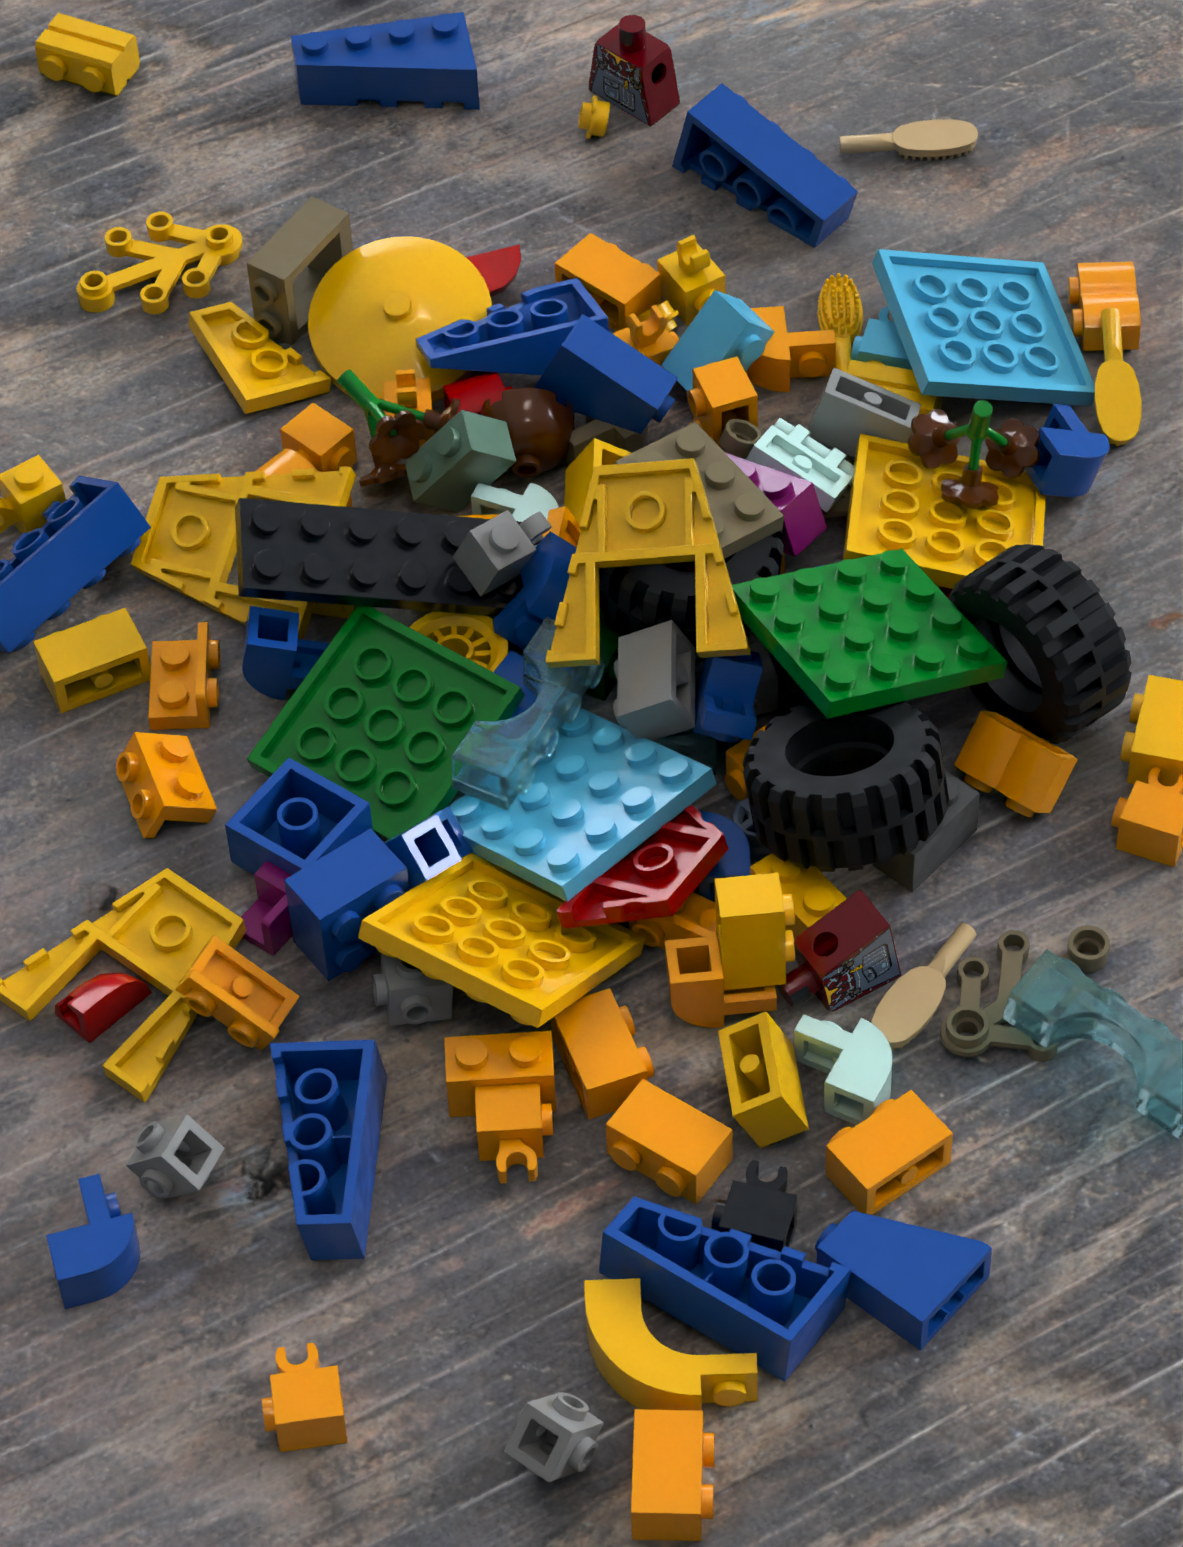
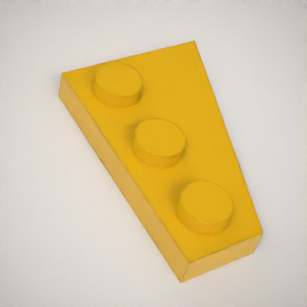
M233 302L189 312V328L245 414L330 392L331 378L321 370L313 372L302 364V355L291 347L284 350L269 338L268 329L255 321V319Z

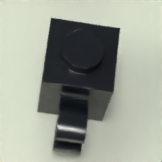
M752 1160L746 1169V1183L733 1180L727 1201L718 1199L713 1213L711 1229L719 1232H730L732 1228L752 1235V1243L782 1252L784 1246L790 1248L796 1229L797 1195L786 1193L788 1177L786 1167L780 1166L775 1180L763 1182L758 1179L759 1161Z

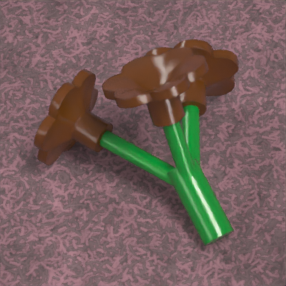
M351 369L345 371L338 378L337 383L364 411L372 438L369 442V449L375 468L369 474L360 477V486L385 483L398 477L406 476L405 464H398L397 462L401 458H411L413 454L418 452L420 447L419 440L425 436L426 429L436 431L437 433L457 414L460 400L453 398L449 407L442 413L426 409L424 413L377 398ZM381 410L386 411V412H390V413H393V414H396V415H395L394 417H392V416H386Z
M980 400L973 406L970 424L961 427L949 422L947 414L941 409L932 410L928 414L916 415L911 421L913 434L908 439V448L912 454L920 456V461L925 468L936 469L941 464L948 465L956 461L958 457L956 445L961 437L968 435L972 440L969 463L964 465L962 477L958 479H945L941 482V497L947 502L958 503L960 506L969 509H976L982 505L994 506L999 500L997 494L998 487L993 483L981 481L983 468L979 466L982 441L986 438V446L989 449L985 459L987 466L993 471H1001L1004 476L1010 479H1015L1022 475L1025 468L1034 467L1039 462L1040 452L1036 447L1040 441L1039 431L1033 426H1024L1016 418L1007 419L1000 429H991L989 424L993 411L992 405L988 401Z

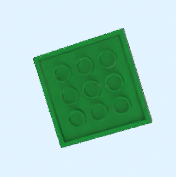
M903 549L888 550L880 554L846 559L814 568H803L795 572L766 578H756L752 581L732 585L741 619L827 719L1004 678L1007 661L963 613L948 600V597Z
M357 606L249 754L247 761L252 768L271 777L288 758H291L370 803L373 831L385 842L449 805L494 741L495 735L504 727L525 695L518 685L376 609L367 606Z

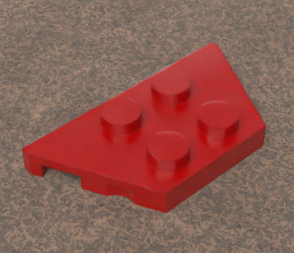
M693 805L686 807L680 814L664 824L661 829L568 902L565 900L556 911L561 926L564 928H577L673 916L729 850L724 833L713 823L704 821L702 814Z

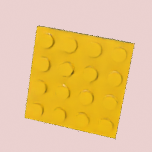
M860 433L855 451L843 560L871 556L888 550L903 549L937 586L954 589L955 584L962 578L1012 546L1024 544L1043 546L1046 495L1039 492L1025 470L1020 477L1010 479L1004 476L1001 471L991 470L987 466L986 461L980 459L979 466L983 468L981 481L993 483L998 487L997 494L999 500L994 506L982 505L976 509L965 508L958 503H951L942 499L941 482L945 479H958L962 477L963 467L969 463V457L958 455L956 461L952 464H941L936 469H927L922 465L920 456L910 452L907 443Z
M472 852L464 856L458 863L414 887L364 918L358 935L359 939L376 947L381 954L398 958L420 969L425 976L435 980H442L464 991L469 998L478 1002L488 1003L510 1014L516 1022L532 1025L536 1028H539L639 957L642 953L646 937L617 923L564 928L560 924L556 911L565 900Z

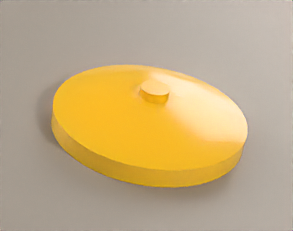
M420 237L385 238L365 244L351 251L335 263L325 274L316 288L308 314L309 337L320 368L331 378V382L345 394L347 393L340 387L337 380L349 369L377 398L384 400L383 382L396 381V371L414 369L415 379L430 378L432 402L444 397V385L472 377L476 371L430 368L416 347V338L460 319L475 322L487 317L486 308L492 306L488 287L480 272L464 255L443 243Z

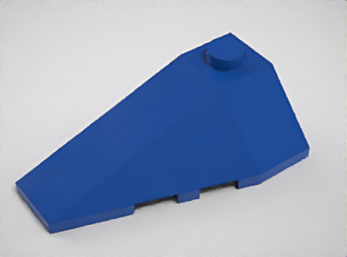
M574 278L521 293L522 302L506 309L500 303L486 308L487 317L476 322L460 319L416 338V347L430 368L542 376L582 314L608 331L609 320L580 280Z

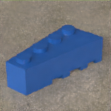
M464 12L291 36L295 76L301 104L357 106L361 100H374L380 103L381 107H398L399 101H424L425 108H443V102L464 103V109L480 110L477 68Z
M723 83L687 111L672 164L673 168L682 173L687 172L689 169L702 175L701 184L714 191L723 187L736 195V203L749 211L760 208L767 212L770 223L814 248L849 218L858 191L844 177L833 172L818 160L810 150L799 145L784 133L775 122L769 121L749 105L745 98L734 93Z
M79 475L68 486L74 494L63 503L54 501L42 513L47 522L41 528L23 533L12 544L14 557L10 561L6 559L0 560V651L10 653L27 646L34 639V631L46 620L55 619L69 608L71 604L70 599L82 588L86 589L98 583L105 576V568L117 557H124L130 554L140 545V537L151 526L118 482Z
M375 1040L270 1043L277 1079L275 1080L277 1096L283 1119V1136L288 1153V1169L296 1223L310 1259H365L387 1084V1074Z
M633 1197L602 1232L599 1273L609 1279L640 1278L641 1298L736 1354L757 1353V1366L785 1382L845 1309L851 1268L834 1262L831 1263L830 1268L806 1261V1253L786 1246L783 1247L782 1252L752 1243V1235L732 1228L730 1232H719L702 1226L701 1218Z

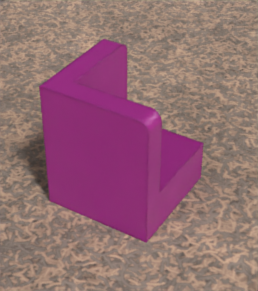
M266 861L254 874L258 899L241 916L246 927V932L242 938L274 956L293 936L284 880L290 877L291 874Z

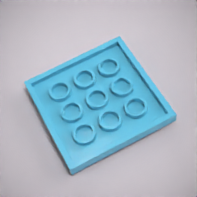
M878 249L872 265L922 395L1061 405H1092L1095 384L1044 263Z
M579 707L574 712L566 715L553 733L547 732L536 741L528 744L524 749V756L517 755L500 769L493 771L478 786L463 797L455 800L450 808L464 832L462 836L473 850L472 853L568 902L717 783L712 768L650 739H636L628 729L622 728Z

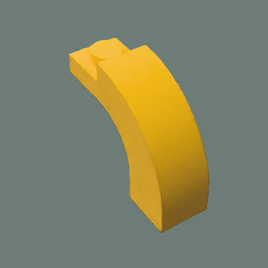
M640 1278L584 1280L586 1329L591 1355L603 1378L611 1388L629 1403L644 1410H702V1403H716L720 1406L731 1407L744 1402L758 1401L757 1353L690 1355L674 1351L654 1338L645 1325L641 1308Z

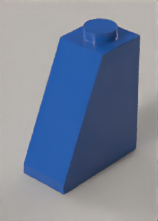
M582 314L534 388L556 393V402L566 407V401H568L576 413L641 434L651 419L660 423L671 408L675 399L668 395L678 378Z
M853 1210L839 1225L835 1223L830 1224L822 1232L815 1245L818 1265L830 1268L831 1263L834 1262L851 1268L847 1298L920 1351L990 1276L992 1247L983 1241Z

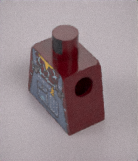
M638 15L624 16L619 21V24L599 38L594 45L589 91L648 126H653L680 104L670 47L665 42L646 32L645 20Z
M861 889L795 938L794 947L798 967L786 974V984L777 985V987L791 1007L797 1006L815 994L828 1011H836L901 976L891 927Z

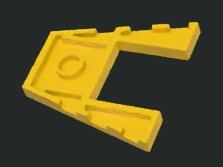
M694 458L594 466L579 525L581 532L576 552L571 556L567 572L569 579L563 602L559 603L554 623L556 630L551 650H547L546 664L549 668L600 665L599 568L695 561L696 653L700 658L751 655L699 468Z
M346 466L339 467V471L316 472L314 468L292 469L291 474L266 475L264 471L245 472L244 476L222 477L219 473L159 477L145 519L151 528L140 537L141 543L135 549L131 565L137 572L246 626L250 606L299 613L298 639H304L314 608L310 602L239 597L238 586L227 584L237 553L235 506L239 498L346 507L356 474L351 467Z
M168 868L113 902V910L93 923L88 920L82 922L70 930L72 934L70 938L48 952L42 948L23 961L25 967L5 980L0 978V1001L30 1022L100 950H103L168 996L167 999L102 1065L107 1077L144 1103L149 1099L198 1015L185 1003V996L176 991V987L206 943L214 935L233 949H236L246 932L245 923L241 917Z

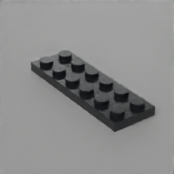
M239 498L235 506L239 597L497 616L523 588L520 573L514 579L480 596L453 559L454 554L469 531L490 519Z

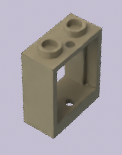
M311 196L246 263L254 319L269 330V337H275L293 346L308 330V314L316 288L330 268L342 257L353 251L348 212ZM308 265V269L292 284V281H293V280L306 268V266Z

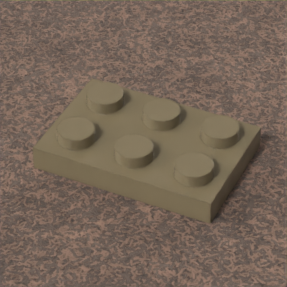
M696 422L615 461V464L694 458L699 468L724 559L783 529L784 515Z

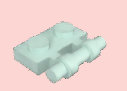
M779 418L775 425H772L755 443L746 460L813 482L820 507L828 512L845 492L848 485L851 486L854 465L846 461L847 455L837 448L831 451L809 437L811 432L800 424L794 427L782 418Z

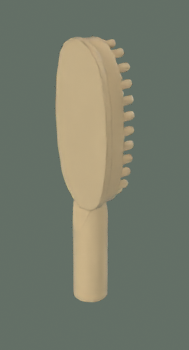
M961 120L917 121L901 125L893 133L839 136L840 154L895 150L898 152V156L904 155L906 160L908 156H912V160H916V157H919L921 161L924 157H927L928 161L931 160V157H934L937 161L940 156H942L943 160L946 159V156L952 159L956 154L957 157H961V153L968 155V151H973L978 140V130L972 123Z
M960 923L928 966H918L905 973L891 986L878 1004L871 1023L885 1035L890 1044L891 1051H894L895 1048L903 1049V1046L909 1044L912 1039L922 1032L923 1028L935 1014L946 990L945 977L977 935L970 925Z

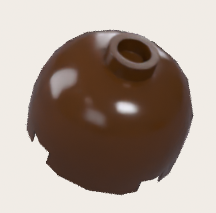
M537 388L509 389L502 392V400L490 405L489 398L483 403L480 410V415L507 422L516 462L506 471L519 477H535L540 473L551 470L566 457L569 450V439L571 438L572 430H575L574 411L568 401H566V407L556 402V393Z

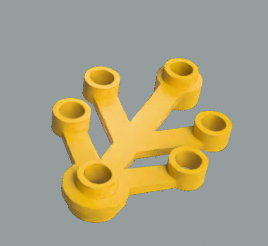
M155 212L146 219L149 238L155 242L172 240L188 244L187 246L177 249L134 240L128 229L124 227L112 228L104 236L106 250L109 255L113 257L128 256L147 261L109 275H105L101 271L85 273L77 284L79 304L82 309L88 312L99 313L106 311L114 304L115 291L158 276L155 283L142 288L140 298L142 309L146 313L160 314L169 307L168 298L185 266L198 260L200 262L197 268H191L183 274L184 293L190 298L198 299L205 297L211 290L210 282L218 266L229 265L239 257L243 247L242 235L235 227L225 224H216L205 230L177 225L173 223L172 216L166 212Z

